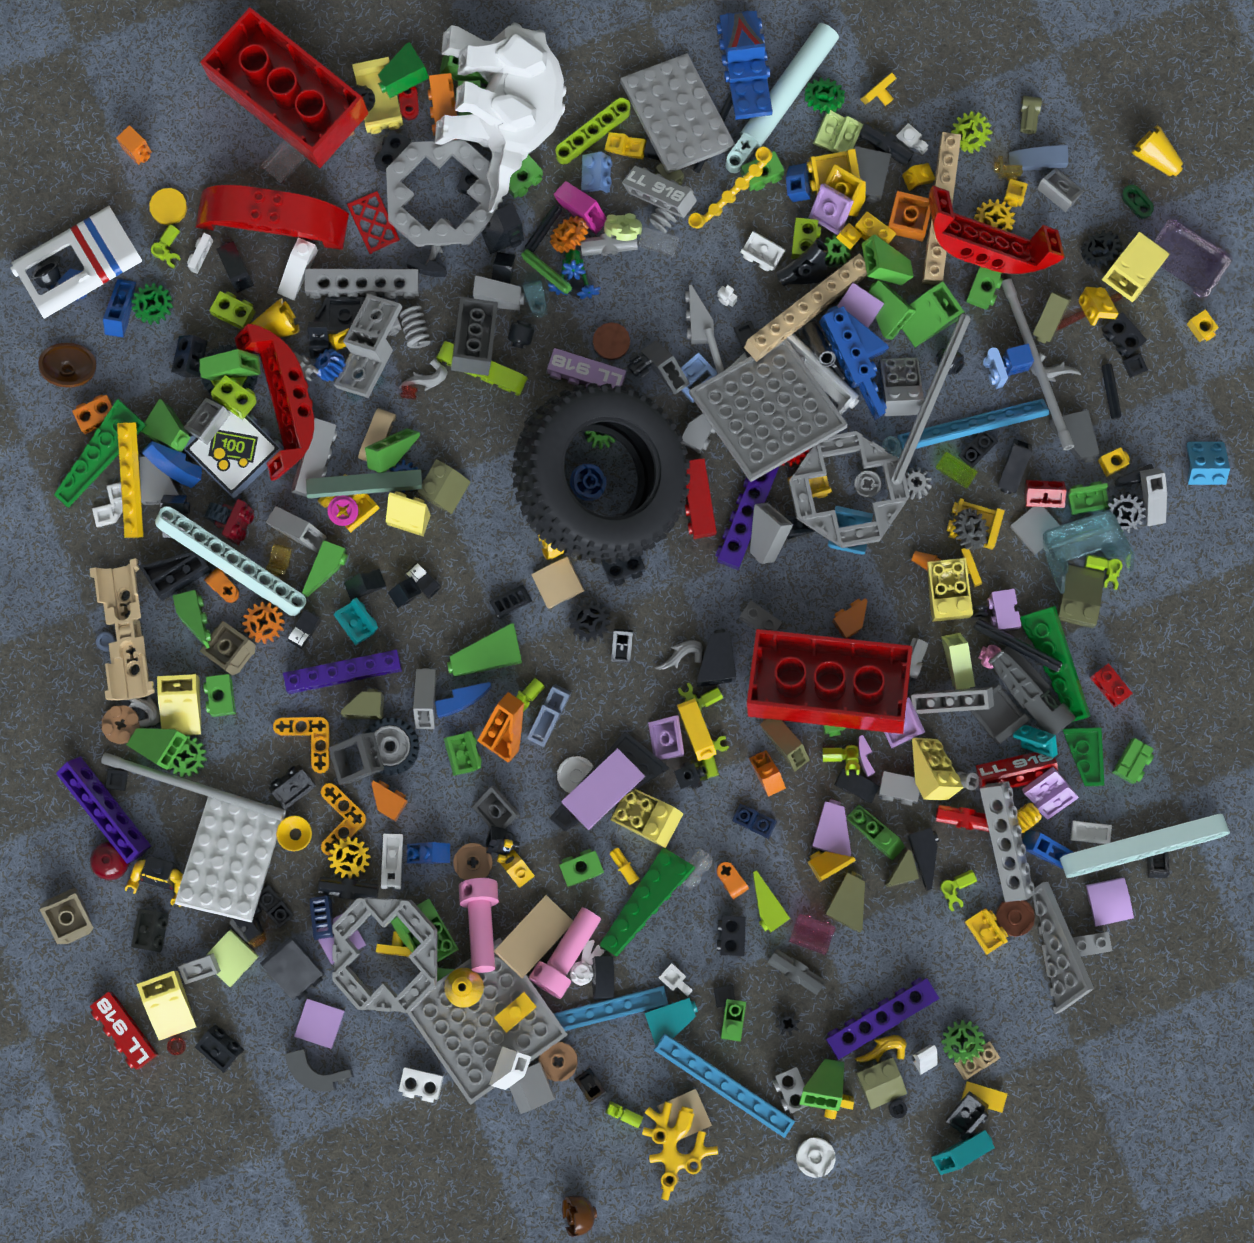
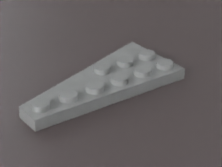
M1042 882L1034 889L1032 897L1035 913L1040 918L1041 927H1038L1039 934H1043V956L1047 976L1051 978L1052 982L1050 993L1055 998L1056 1007H1053L1054 1014H1057L1094 990V987L1049 882Z

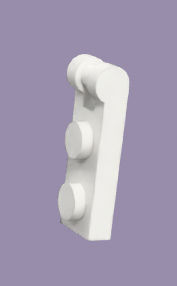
M383 834L381 889H387L388 887L401 889L403 834ZM388 873L395 874V879H388Z

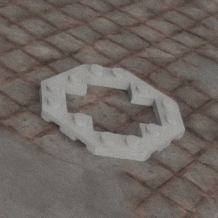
M452 140L442 145L435 144V141L411 142L386 168L389 223L416 247L424 245L471 244L489 225L490 219L493 216L488 211L491 188L487 179V171L490 162L465 140ZM453 156L470 170L473 175L479 178L467 190V194L480 205L456 230L441 218L428 231L403 209L414 196V193L402 181L425 157L440 169Z
M857 431L836 434L817 444L807 454L800 467L789 480L796 518L841 548L879 542L910 497L905 475L900 484L893 483L890 479L899 458L892 456L873 441L867 440ZM860 451L863 469L877 466L883 467L890 500L872 503L874 522L839 528L835 510L816 513L809 479L827 475L823 458Z
M357 898L332 925V933H334V944L332 945L334 972H332V980L357 1010L409 1013L437 986V928L412 900ZM370 915L382 927H386L397 916L421 943L409 956L421 972L399 995L386 982L372 994L349 967L361 952L348 938Z

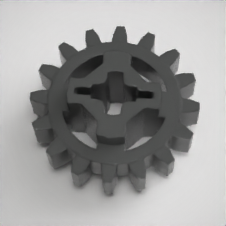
M971 508L958 512V515L954 517L956 521L953 522V525L956 529L953 532L957 533L956 540H961V546L965 544L966 549L971 548L973 551L984 547V544L988 542L986 537H989V534L986 530L989 527L985 526L986 519H981L982 514L977 515V510H971Z

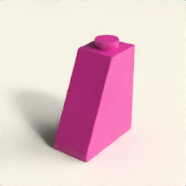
M567 181L553 194L558 203L574 217L582 218L593 233L597 234L604 227L607 218L595 199Z

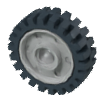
M383 718L369 726L365 733L374 732L384 770L378 773L390 776L399 775L413 766L418 757L420 747L417 734L409 724L396 718ZM394 742L396 745L395 749L390 752L386 751V744Z

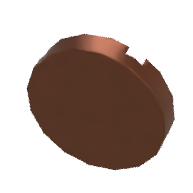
M610 322L603 324L594 333V350L600 357L607 360L620 359L627 353L630 346L628 331L618 323Z
M1025 900L1004 901L996 911L997 925L999 928L1002 926L1008 936L1017 937L1025 935L1034 925V909Z

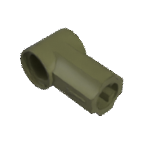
M1023 95L1021 101L1023 105L1022 109H1020V112H1022L1020 132L1035 134L1042 98Z

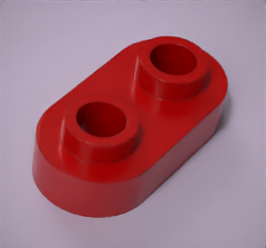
M415 86L407 89L411 90L409 94L404 92L399 94L400 112L406 120H414L419 114L418 93ZM408 107L413 108L410 112L406 111Z

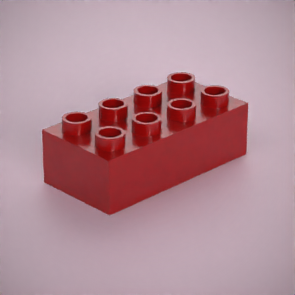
M250 7L200 62L210 81L318 168H321L369 114L363 97Z
M756 629L747 696L748 717L903 734L913 646Z

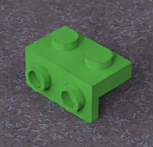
M1101 481L1090 483V486L1083 487L1082 484L1075 485L1067 492L1071 515L1099 511L1109 507L1106 501H1109L1106 491L1108 488L1107 483L1102 484Z
M472 731L444 738L453 776L474 772L481 768L482 761L477 753V742Z

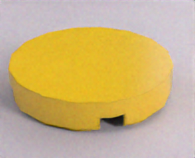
M163 188L157 191L149 203L153 218L163 225L180 222L187 212V202L183 194L172 188Z

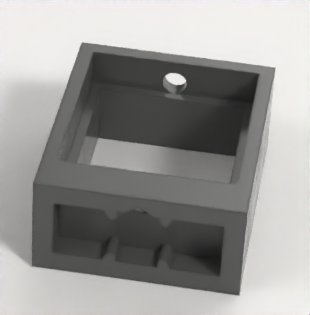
M374 732L360 734L329 747L339 785L353 783L384 770ZM357 744L364 770L352 774L345 748Z

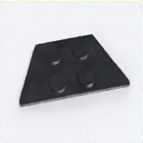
M326 297L322 303V308L317 311L313 322H327L328 334H337L348 328L350 329L365 298Z

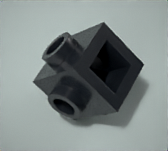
M694 760L684 763L683 768L674 771L680 789L691 787L693 790L703 786L702 782L708 780L707 770L702 765V762L694 763Z

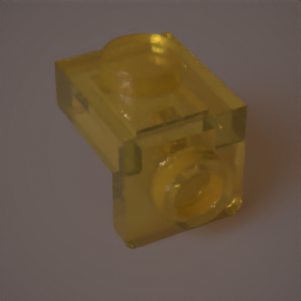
M1003 155L998 156L997 162H994V173L998 174V179L1007 178V181H1009L1010 179L1017 180L1021 177L1023 172L1022 165L1004 166Z
M274 544L266 570L274 575L285 574L289 568L293 548Z

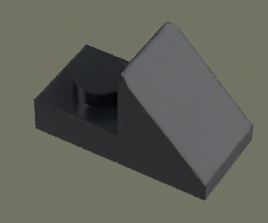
M796 515L784 516L793 524L787 536L788 540L815 532V530L799 521Z

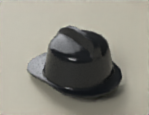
M52 256L40 263L34 270L30 280H34L39 287L47 288L49 291L55 288L58 280L61 278L58 268L60 257Z

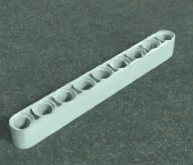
M167 506L160 509L155 519V524L160 530L287 614L296 616L302 611L306 604V598L302 593L175 509Z
M1216 814L1062 856L1060 861L1066 878H1072L1218 839L1228 835L1230 831L1223 814Z

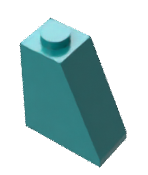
M690 998L645 1013L655 1046L664 1033L674 1038L696 1017L695 1012H698L695 1001H690Z
M983 1130L931 1158L940 1175L963 1168L995 1147L991 1136L987 1134L986 1130Z

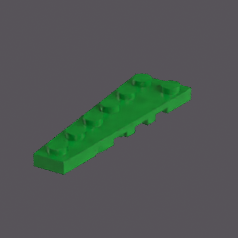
M120 399L116 400L104 421L96 430L93 438L54 494L67 508L72 506L119 455L117 423L136 422L137 435L147 426Z
M1053 606L1021 616V624L1034 647L1063 663L1058 672L1043 666L1052 681V686L1058 694L1061 704L1065 703L1075 715L1076 719L1074 721L1090 717L1091 715L1056 607Z
M663 847L603 938L600 946L617 957L635 937L636 933L646 925L645 922L652 915L656 914L665 900L667 901L672 896L671 893L695 870V867Z

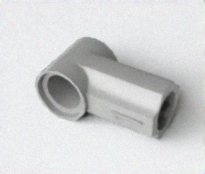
M913 638L910 646H913L910 677L917 679L928 643Z

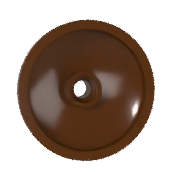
M58 343L42 352L39 357L38 368L42 377L53 385L68 388L77 387L92 379L96 372V359L87 348L81 345Z

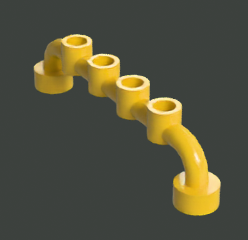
M766 147L758 148L756 158L759 162L752 164L749 167V172L743 177L737 178L735 185L729 191H724L722 198L716 204H711L706 214H691L688 219L689 225L699 229L713 216H720L724 205L733 203L736 200V194L740 190L748 189L749 181L754 176L760 177L762 175V168L772 159L771 150Z

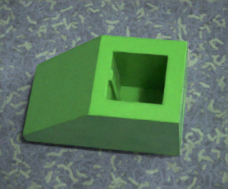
M726 999L721 1039L741 1042L746 1002Z

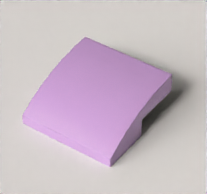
M1054 767L1022 789L1023 793L1035 804L1047 820L1079 798Z
M1124 877L1086 885L1095 926L1134 918Z

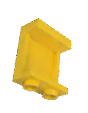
M855 149L809 158L807 170L808 173L812 174L810 187L812 192L815 191V195L818 194L821 184L826 183L834 164L860 178Z
M962 498L959 499L958 503L954 502L951 512L955 514L954 517L958 515V512L969 508L977 510V515L982 514L981 519H986L985 526L989 527L986 530L989 534V537H986L988 542L984 544V547L993 550L1005 510L998 508L997 510H992L964 502ZM953 518V521L949 520L946 530L950 532L948 537L956 539L957 533L953 532L956 529L953 525V522L956 521L955 518Z

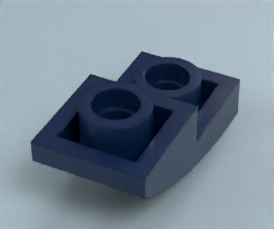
M743 804L739 805L732 819V822L767 839L770 838L777 823L776 820L760 814L758 811Z

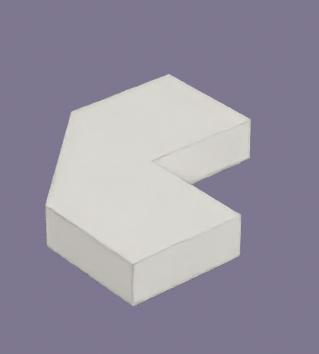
M121 482L107 485L111 504L92 508L96 527L116 523L122 514Z

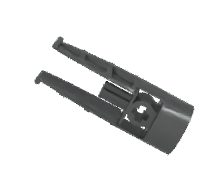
M1007 646L988 661L990 664L992 663L995 671L1022 708H1026L1038 722L1036 726L1039 730L1056 735L1076 719L1066 704H1061L1049 690L1050 686L1019 652Z

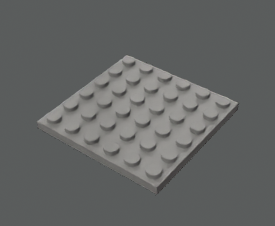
M787 339L757 362L750 356L689 390L690 396L750 482L841 432L848 426Z
M501 938L494 941V950L503 942ZM495 952V970L478 973L483 980L484 991L476 1004L470 1007L453 1005L447 999L444 991V984L448 977L446 975L437 982V986L412 1012L407 1013L470 1105L495 1088L489 1085L502 1046L531 1056V1062L568 1035L527 975L521 978ZM470 958L469 960H467L465 963H463L462 965H460L459 967H457L456 969H458V968H470V969H472V968H471V958ZM461 983L458 986V989L460 991H464L466 989V985L464 983ZM525 992L537 1007L506 1033L494 1017Z

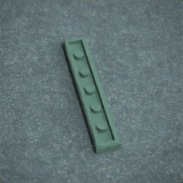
M421 469L306 479L307 498L422 489Z

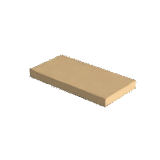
M545 895L494 952L523 978L565 933L573 920Z

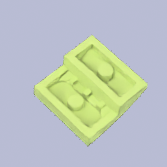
M830 110L829 114L825 113L813 144L834 153L853 149L863 124L849 116L843 117Z
M229 930L207 954L214 953L221 970L217 975L229 987L259 957L232 930Z

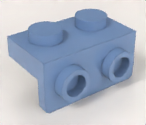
M603 152L582 155L581 191L593 192L602 190L605 193L610 192L612 167L610 156Z

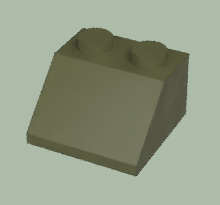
M436 459L422 483V489L418 490V495L448 513L453 514L471 481L450 466Z
M367 689V692H361L341 710V715L345 719L382 720L384 718L385 697L381 692H378V689Z
M893 1057L855 1073L871 1110L907 1094L902 1076Z

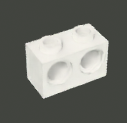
M404 1067L399 1091L403 1092L402 1096L414 1098L415 1095L422 1096L423 1101L433 1103L434 1099H439L444 1076ZM410 1077L416 1080V1087L414 1089H409L406 1086V1081ZM428 1082H433L436 1086V1090L433 1093H428L425 1089Z

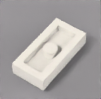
M203 233L202 238H198L195 245L196 250L188 258V267L190 271L198 274L213 243L210 235Z

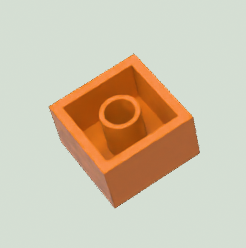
M897 191L888 227L897 236L923 242L931 213L929 198Z

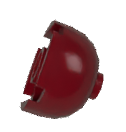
M110 842L98 845L92 851L90 857V866L94 874L108 881L117 880L122 877L130 863L124 861Z

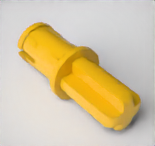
M619 848L613 849L610 852V856L628 884L631 885L640 879L630 865L631 862L627 861Z

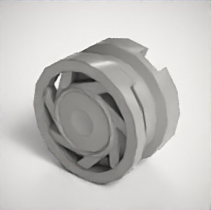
M863 471L856 476L854 487L861 496L872 497L880 492L882 480L876 472Z

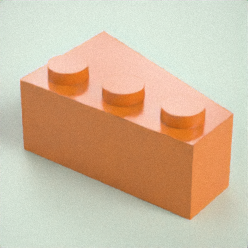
M451 73L429 75L431 89H428L429 101L432 100L433 107H430L431 118L435 119V124L432 125L433 136L436 133V122L444 115L457 116Z
M509 692L496 705L477 740L508 763L520 749L524 702Z

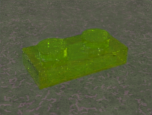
M945 452L935 469L966 489L978 473V471L948 452Z

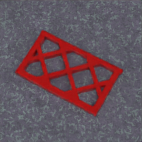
M378 191L347 203L369 254L400 241L394 226L388 221V213ZM376 196L379 203L378 208L368 205L369 199ZM357 204L363 206L360 216L355 214L352 206ZM366 207L376 210L373 220L363 217ZM379 212L384 213L387 220L386 225L376 222ZM361 220L371 223L368 233L362 230L360 226ZM374 224L384 228L381 237L371 234ZM387 229L392 231L394 239H383ZM369 237L379 240L378 245L371 248L368 243Z

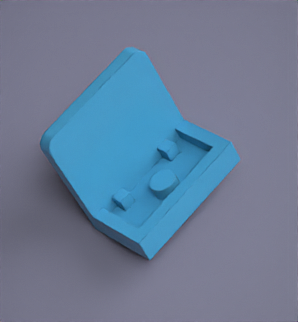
M1188 442L1186 446L1190 462L1187 478L1188 485H1226L1230 465L1225 443Z
M835 506L839 528L872 522V513ZM828 540V547L861 555L866 552L867 544L841 548Z

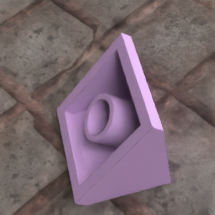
M678 715L648 723L653 754L658 759L663 760L684 756Z

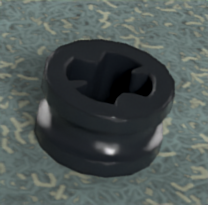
M988 605L972 606L974 611L972 617L989 616V613H987Z
M893 1101L889 1106V1113L894 1118H903L907 1113V1106L902 1101ZM899 1104H901L903 1106L901 1108L903 1109V1113H897V1115H895L893 1113V1111H895L893 1110V1106H898Z

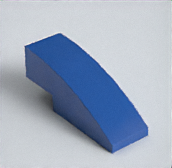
M153 441L143 449L142 453L146 458L175 481L192 488L201 480L202 467L185 461L186 454Z
M487 682L453 689V698L435 701L438 717L450 716L471 706L492 688L491 683Z

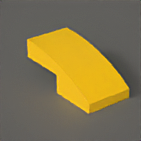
M609 132L604 150L623 156L643 159L647 141L646 139L631 138L626 134Z
M966 1081L962 1099L970 1091L989 1105L988 1109L1000 1113L1003 1112L1007 1093Z

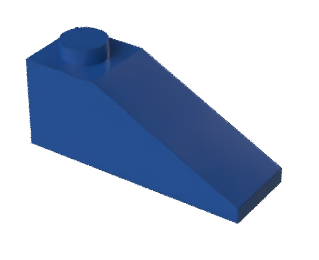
M117 279L103 317L105 335L124 337L129 323L132 307L131 300L134 297L136 282Z
M1027 830L1022 840L1027 852L1061 869L1063 867L1060 858L1074 853L1040 832Z

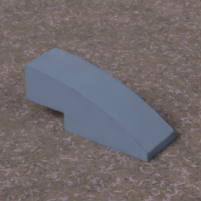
M1068 145L1035 147L1009 152V171L1047 170V168H1066L1068 165Z
M556 684L552 686L527 737L528 740L545 747L572 692Z

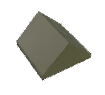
M908 849L903 853L885 886L891 887L919 879L912 851Z

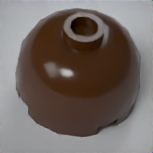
M580 1195L565 1197L566 1200L562 1202L563 1219L567 1218L569 1227L565 1228L569 1236L576 1237L590 1231L594 1225V1219L597 1218L595 1206H592L587 1198Z

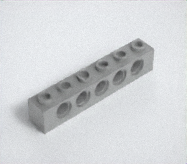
M305 269V293L313 299H319L321 296L358 297L367 296L368 294L385 296L387 299H395L396 296L414 299L415 296H419L420 274L418 269ZM328 281L329 285L327 287H320L322 282ZM381 281L386 283L382 288L376 286ZM341 282H348V285L346 287H339V284ZM360 282H367V285L365 287H358V284ZM397 282L405 283L401 288L395 287Z
M1009 781L987 784L980 788L1005 902L1027 900L1034 895V884L1031 882L1029 874L1030 866L1025 856L1026 848L1021 838L1022 830L1017 820V808L1013 802V790L1010 787ZM1002 819L1006 821L1007 826L1003 824Z

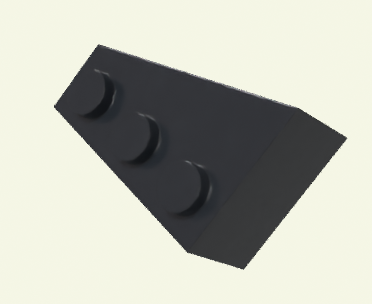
M195 552L174 556V558L158 560L146 565H138L158 598L162 601L211 571L205 559Z

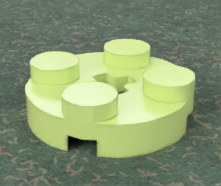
M631 213L617 216L611 214L607 216L604 232L609 237H611V234L616 236V240H634L638 234L641 235L642 224L636 219V215Z

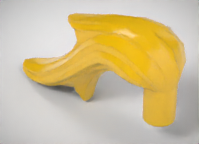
M899 1035L875 1039L874 1041L878 1044L873 1050L855 1058L859 1062L876 1059L878 1062L884 1052L897 1048L896 1058L904 1059L907 1043Z

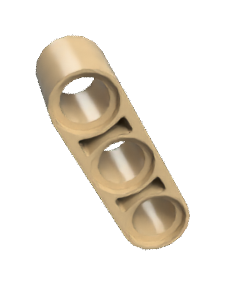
M379 408L376 410L361 446L359 459L367 461L365 447L389 437L393 427L391 426L392 422L396 420V414Z

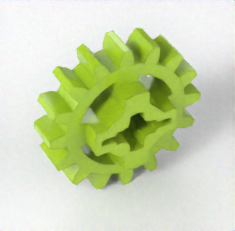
M971 111L970 116L963 113L964 118H957L959 123H953L956 129L952 130L951 133L961 134L962 132L963 137L960 140L962 151L966 152L968 149V152L973 153L975 149L979 152L980 146L986 147L985 141L991 140L988 135L992 134V131L988 128L992 125L979 112L975 115Z

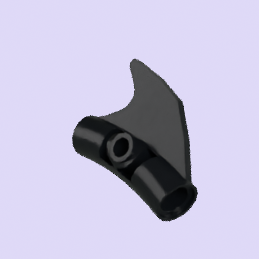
M815 240L798 258L777 271L776 274L784 287L788 284L819 283L840 269L843 264L827 265L825 257L828 247L822 241Z
M811 322L806 324L802 332L811 345L810 349L817 357L819 363L825 367L832 365L840 378L845 380V376L835 362V354L831 349L832 345L829 340L823 335L817 323Z

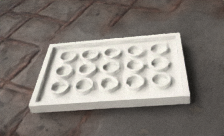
M208 796L175 904L252 922L277 841L276 832L281 820Z

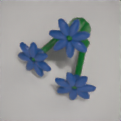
M570 249L568 253H565V259L562 260L563 266L560 276L564 279V275L568 274L567 279L570 280L574 275L579 280V274H582L585 286L577 295L580 296V299L586 297L591 299L592 295L599 294L600 287L594 288V285H589L583 266V259H580V252ZM548 283L549 291H556V295H560V293L568 295L564 294L555 285Z

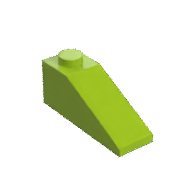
M756 870L752 874L758 914L761 919L759 924L764 931L769 930L771 933L788 921L790 917Z

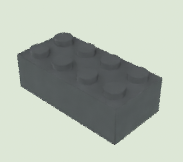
M460 296L451 363L452 371L489 375L498 302Z

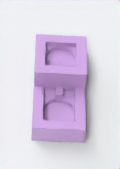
M861 735L858 738L857 744L859 760L866 777H869L875 773L866 757L872 753V750L864 736Z

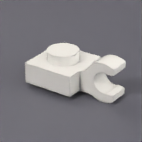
M909 123L896 135L899 142L909 149L914 147L922 155L928 150L927 147L929 145L920 140L922 134Z
M729 285L726 288L722 286L717 294L718 300L723 305L728 306L729 304L732 307L737 302L738 296L733 294L734 289Z
M672 963L659 977L672 991L678 987L687 997L693 991L683 982L686 976Z

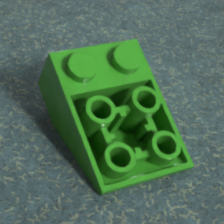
M941 282L910 304L916 312L902 330L916 348L958 321L960 315L964 314V311L945 283Z
M430 899L417 905L437 928V962L459 950ZM398 917L391 921L400 939L413 952L421 943Z

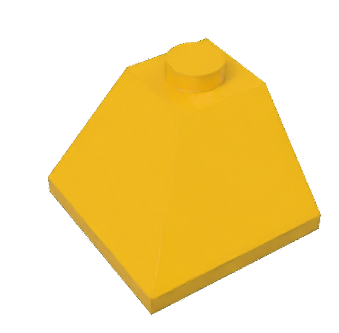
M834 164L825 184L854 200L849 216H858L866 200V182Z
M818 851L809 856L811 860L808 861V864L818 881L821 882L856 860L851 856L826 851L821 854Z

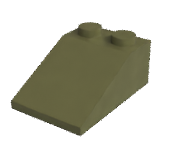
M1067 564L1057 609L1060 621L1094 628L1097 625L1104 581L1103 572Z

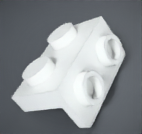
M752 231L740 253L744 254V259L750 262L754 260L759 263V267L763 270L773 271L786 249Z

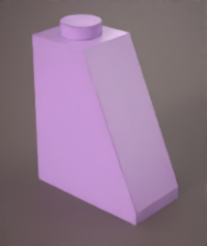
M831 799L829 802L825 801L812 848L851 856L845 808L840 806L841 803Z

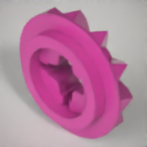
M337 496L328 505V516L336 525H350L358 516V506L349 496ZM338 504L341 507L349 505L346 510L349 517L344 514L337 517L339 509L336 505Z

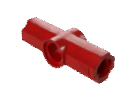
M938 805L935 822L956 825L955 827L957 828L964 827L967 830L976 829L989 832L986 814L969 808L959 807L958 809Z

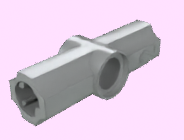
M605 233L600 235V237L586 238L580 242L582 256L597 254L607 256V254L616 255L618 252L638 250L637 238L621 241L616 240V236L611 234V237H609Z

